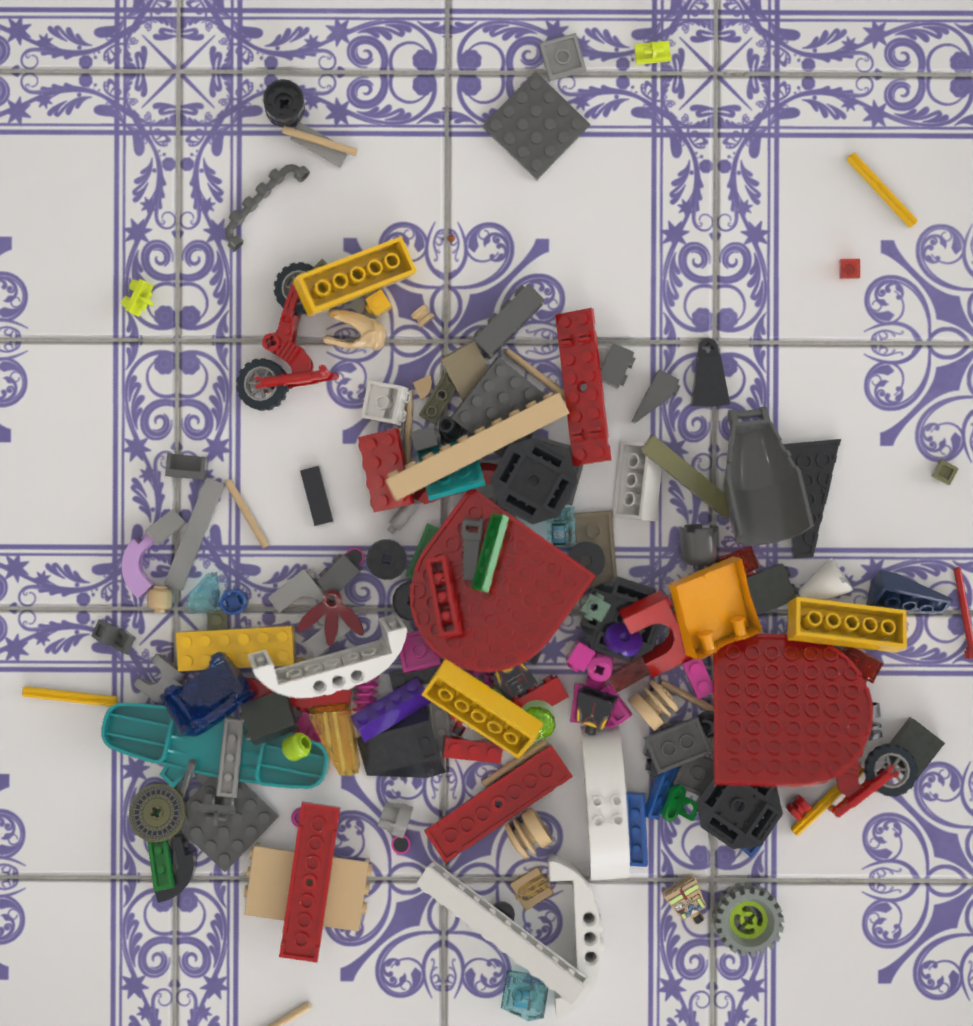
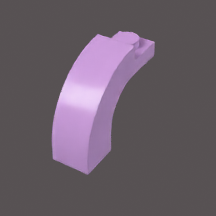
M146 533L141 537L143 541L136 538L129 543L122 558L124 581L129 590L138 599L142 598L149 589L156 585L146 575L142 565L144 554L155 543Z

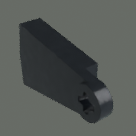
M705 338L698 344L690 406L715 407L729 405L730 399L718 345L715 340ZM706 343H709V346H713L709 353L703 350V346Z

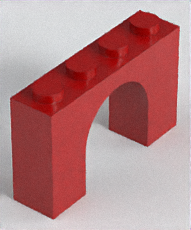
M661 590L619 610L630 634L653 624H664L669 627V634L665 641L642 655L652 678L693 659L685 653L676 612L670 609L673 604L669 596H664Z

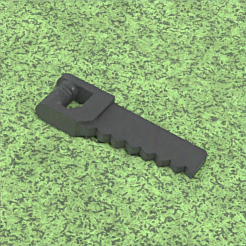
M480 518V520L463 519L461 532L462 540H464L462 544L464 546L462 550L464 552L462 555L464 558L462 561L464 563L462 566L464 569L462 572L464 575L463 580L473 581L478 563L480 542L482 541L484 518ZM467 526L478 527V533L468 532Z

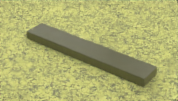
M650 435L640 451L720 516L728 519L730 514L725 493L658 438Z

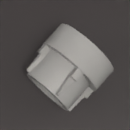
M387 801L378 827L387 830L391 835L403 838L414 807L403 803L395 804Z

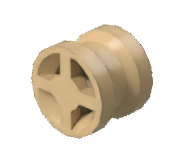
M426 304L411 314V317L417 320L420 328L428 324L435 317L433 313L428 311Z

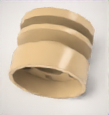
M651 679L649 683L654 689L650 692L644 686L643 689L647 696L643 697L636 693L628 702L649 726L656 731L664 724L660 715L664 713L671 718L672 715L667 711V708L671 707L675 712L679 708L674 698L666 689Z
M533 808L522 814L523 824L516 818L513 819L515 829L509 822L505 824L511 844L525 860L530 858L528 848L534 855L537 853L534 846L535 843L544 849L554 842L545 824Z

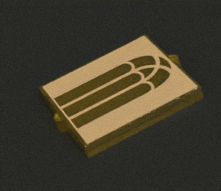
M538 866L509 883L516 894V899H519L525 911L554 894L547 882L548 878L544 877Z

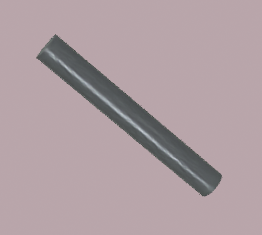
M195 759L189 760L179 790L183 800H185L197 763Z

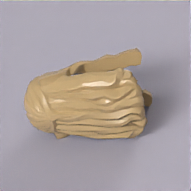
M329 309L328 315L331 318L351 325L360 332L361 336L355 340L348 341L325 335L323 337L324 343L346 349L367 347L373 348L376 351L384 346L386 329L381 323L353 311Z

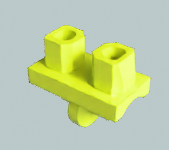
M654 41L634 45L636 65L671 61L669 41Z
M139 279V281L132 280L129 289L134 292L131 298L123 297L121 305L125 307L126 311L139 317L142 310L145 311L147 305H154V302L150 301L154 286L142 279Z

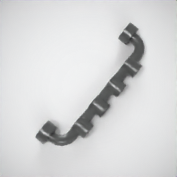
M289 164L279 171L276 168L273 169L268 175L271 180L266 185L261 182L256 187L257 195L253 199L250 196L246 197L242 202L244 208L240 212L234 210L229 215L231 222L226 227L225 235L229 241L227 246L233 252L237 251L244 243V240L239 235L233 236V230L244 222L245 217L250 212H253L263 199L270 195L271 190L280 184L289 172H294V178L300 183L303 182L310 174V171L305 166L299 167Z

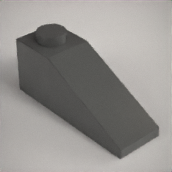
M659 369L631 422L635 424L672 395L676 396L680 385H678L679 379Z

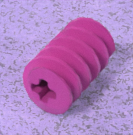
M595 651V655L588 664V675L594 681L603 682L611 676L614 658Z
M379 675L368 682L354 686V688L359 689V692L353 695L359 698L353 701L358 707L352 708V711L358 712L377 701V698L373 697V695H377L378 691L373 688L379 686V683L374 681L379 679Z

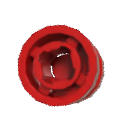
M799 794L792 803H788L785 806L798 821L805 812H809L812 809Z

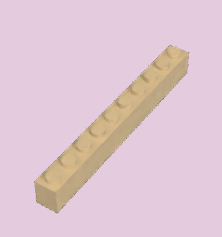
M551 392L543 396V401L537 403L535 400L525 405L527 409L521 412L517 409L508 414L509 418L505 420L499 418L491 422V427L485 429L483 426L475 430L474 436L468 438L465 435L457 439L458 444L451 447L449 443L439 448L440 453L434 455L431 452L422 457V462L416 464L413 461L405 465L406 470L400 473L398 470L387 474L388 479L385 482L394 500L397 501L569 414L560 393L554 395Z

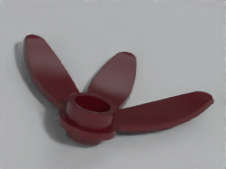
M334 589L324 593L323 602L311 608L302 617L296 628L298 632H302L314 625L326 613L324 628L328 646L333 645L337 636L338 614L356 634L363 636L365 633L360 619L348 606L341 603L342 595ZM330 596H335V597H336V600H335V601H331V600L329 599V597H330Z

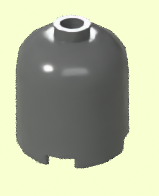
M702 524L679 526L680 555L683 562L693 565V569H704V565L713 563L717 557L718 526L711 524L710 528H702Z

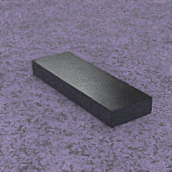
M316 466L300 470L314 526L333 522L320 467Z

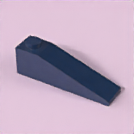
M879 570L870 583L866 605L907 610V614L908 611H919L920 614H939L947 610L952 604L953 599L900 574Z

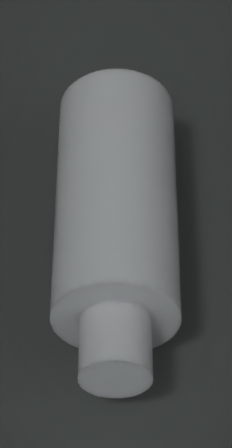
M415 503L401 507L389 521L391 525L387 530L391 534L397 529L400 531L419 507Z

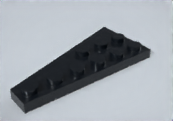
M841 439L783 444L785 449L791 453L790 457L794 464L801 470L814 526L805 533L791 538L793 559L814 556L820 523L822 522Z

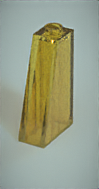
M350 702L312 706L309 714L310 720L339 775L352 776L359 773L360 759L354 724L350 718L352 716Z

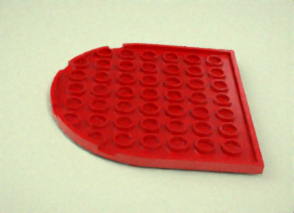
M476 489L466 491L420 555L414 568L412 583L410 584V607L415 625L424 641L441 658L471 671L498 672L519 666L539 653L556 633L593 582L596 575ZM491 514L505 515L509 517L507 529L505 530L489 591L483 592L471 589L472 580L462 579L464 576L462 574L464 571L462 568L464 565L462 562L464 560L462 557L464 554L462 551L464 540H462L461 535L463 519L480 520V518H484L482 541L480 542L478 555L479 560ZM467 526V531L478 533V527ZM440 556L449 558L463 635L445 639L439 635L426 559Z
M758 633L747 639L734 641L721 647L713 654L714 785L807 787L827 782L845 772L864 750L873 723V704L870 690L856 665L844 653L832 645L788 640V634Z

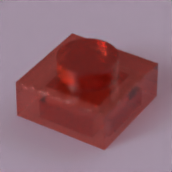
M860 259L839 260V279L860 278Z

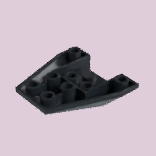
M427 706L366 742L363 741L361 736L356 738L367 776L429 778L446 773L430 724Z

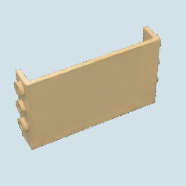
M257 842L254 848L251 847L249 854L252 864L251 867L248 866L246 878H249V885H246L244 890V897H247L244 915L284 921L294 851L260 846L261 843ZM333 857L323 926L359 931L362 914H366L367 909L364 897L369 894L370 884L367 883V876H371L373 865L369 864L370 858L360 861ZM307 879L306 884L309 886L313 885V880Z

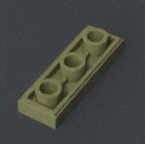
M446 371L419 413V416L434 425L456 392ZM444 392L445 398L440 399L438 394Z

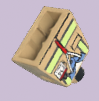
M693 874L662 891L666 901L682 920L691 917L696 925L705 919L700 911L706 907V904Z

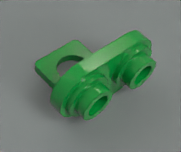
M676 784L668 789L666 803L661 808L664 820L672 822L677 818L678 814L690 821L695 820L698 812L697 803L685 796L686 789L684 786ZM691 803L693 811L688 815L684 805Z

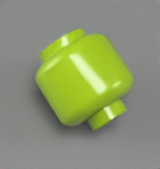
M303 733L290 735L282 742V752L291 761H297L310 753L311 741Z

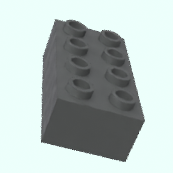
M529 284L525 287L521 285L515 291V297L503 303L501 306L502 311L498 315L494 313L487 320L488 325L485 328L481 326L474 333V341L477 347L489 359L544 305L545 299Z

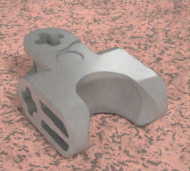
M155 654L152 662L160 669V681L158 683H151L147 679L140 678L134 682L135 687L160 705H164L167 700H170L179 707L190 704L194 699V691L182 682L186 673L178 671V666L163 655ZM184 692V693H185V696H184V697H185L186 699L181 700V699H180V698L182 697L181 693Z

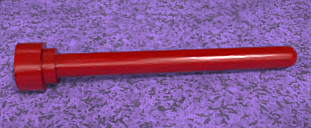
M955 567L954 576L967 642L966 651H964L965 659H972L973 630L962 570L960 567Z

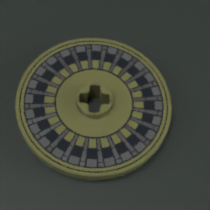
M152 784L143 788L133 798L129 808V822L137 836L149 842H163L173 837L182 827L186 815L185 802L176 789L166 784ZM155 809L161 810L159 817L153 815L156 813Z

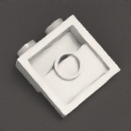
M368 380L361 418L401 426V423L406 420L407 416L404 409L405 404L410 401L411 397L410 392H408L409 388Z

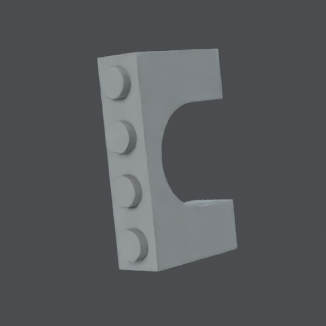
M305 568L269 596L268 599L278 612L281 613L301 597H312L323 602V595L326 590L316 582L317 576L311 569L307 570ZM339 614L338 631L334 643L351 630ZM324 625L316 634L304 642L315 658L330 647L326 642Z

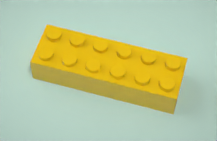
M400 236L298 275L292 282L308 317H311L408 279L417 270L403 238Z
M795 597L788 602V640L898 653L907 648V610Z
M294 625L191 630L176 633L178 671L252 667L247 654L265 649L268 651L273 666L296 663Z
M447 659L443 661L421 694L518 759L535 741L544 724Z

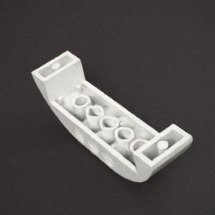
M397 613L381 617L379 622L383 639L274 669L267 649L247 655L257 678L268 688L279 694L296 698L331 695L335 691L348 690L356 685L368 682L384 672L400 653L406 639L407 628Z
M619 726L613 728L605 727L604 729L597 728L596 735H588L585 733V727H580L590 854V881L629 878V831L624 762Z
M548 853L550 881L572 880L576 969L590 979L573 1005L570 1002L564 1001L554 991L556 1018H562L577 1009L588 998L596 984L600 969V951H604L602 934H599V931H603L601 914L598 915L592 889L582 872L563 857Z

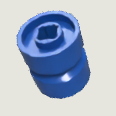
M241 589L228 590L220 599L221 609L229 615L243 612L249 603L246 592Z

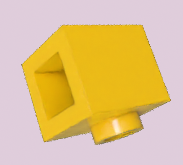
M381 289L365 299L367 302L365 308L370 316L374 314L376 318L393 308Z

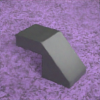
M101 619L98 620L91 635L98 642L113 646L121 653L127 655L136 638L128 631Z

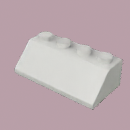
M620 441L612 517L656 521L662 468L640 451L646 442Z

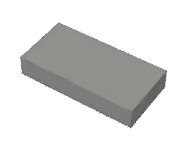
M172 509L147 528L145 533L159 546L183 527L186 522Z

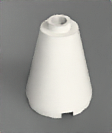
M830 558L798 590L799 595L797 597L829 600L849 593L853 589L844 573L837 568V563L833 558Z

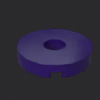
M614 623L608 626L604 642L612 652L616 654L619 652L622 653V656L627 657L634 656L639 652L643 644V638L638 631L630 634L626 624Z

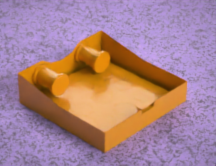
M732 556L669 583L687 656L700 660L716 653L726 644L744 640L763 632L749 592L741 558Z

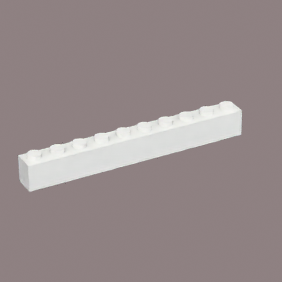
M433 861L416 883L424 893L431 895L438 904L444 905L454 916L466 922L468 927L475 929L485 940L496 945L499 951L513 958L516 964L526 968L533 977L539 978L547 988L557 992L564 1001L570 1002L573 1005L589 982V978L437 862Z

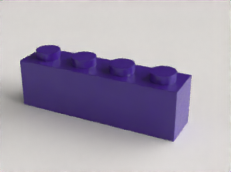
M417 677L350 716L364 742L431 703L430 700L421 695L425 688Z

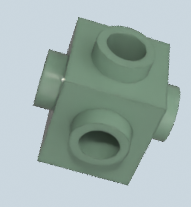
M596 591L594 594L584 595L579 603L582 606L580 608L583 612L582 616L591 621L595 618L602 622L611 605L604 601L606 597ZM596 603L597 607L595 609H591V604Z

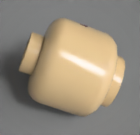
M154 585L152 589L148 590L147 606L150 609H154V613H165V609L172 607L173 591L168 589V586Z

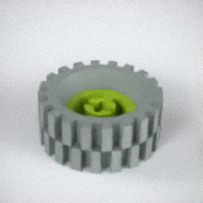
M745 882V886H742L740 883H737L734 889L729 886L726 888L727 893L724 895L721 892L718 896L720 901H715L714 904L716 911L712 912V917L714 918L713 924L717 934L726 947H729L734 953L738 951L741 956H746V953H749L751 957H755L757 951L761 955L765 954L764 948L769 947L770 950L773 949L775 946L772 942L774 940L779 942L781 937L778 933H783L784 927L781 922H784V917L781 914V907L770 892L762 889L758 884L752 886L750 882ZM744 906H753L759 910L760 919L758 922L754 912L749 907ZM736 914L741 925L749 930H742L735 926L734 918ZM748 916L750 920L744 919V917Z

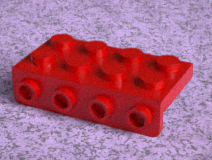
M399 428L358 437V448L362 454V467L366 473V486L370 492V505L374 513L414 504L412 493L395 501L385 482L388 479L387 474L398 470L399 473L406 470Z

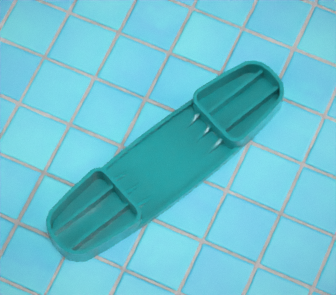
M117 703L106 711L101 727V737L108 748L153 764H161L186 771L189 760L195 759L197 763L193 773L218 778L225 718H240L173 706ZM244 732L238 782L290 789H311L320 785L325 780L330 764V755L322 743L310 739V753L297 761H291L282 752V742L285 738L295 733L291 732L255 746L251 741L247 740Z

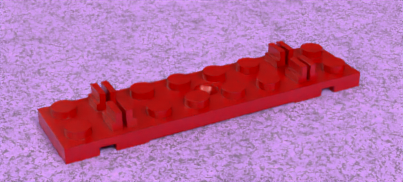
M586 308L556 314L565 403L569 411L567 420L573 466L612 461L610 445L608 443L609 433L597 333L594 326V309ZM583 384L587 385V389L585 391L581 390V386Z
M550 744L426 828L424 832L444 862L447 863L460 852L466 850L552 792L556 787L571 779L573 775L552 744ZM497 800L502 802L501 807L495 806Z
M304 801L301 803L279 953L281 958L318 962L341 807ZM312 879L313 885H307L306 880Z

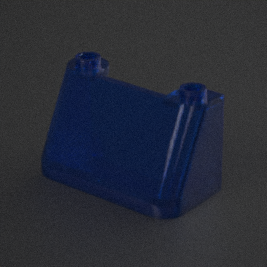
M217 652L210 657V666L183 686L171 685L164 690L165 692L159 696L181 736L196 737L205 733L239 709L240 705L249 702L256 696L253 687L226 653Z

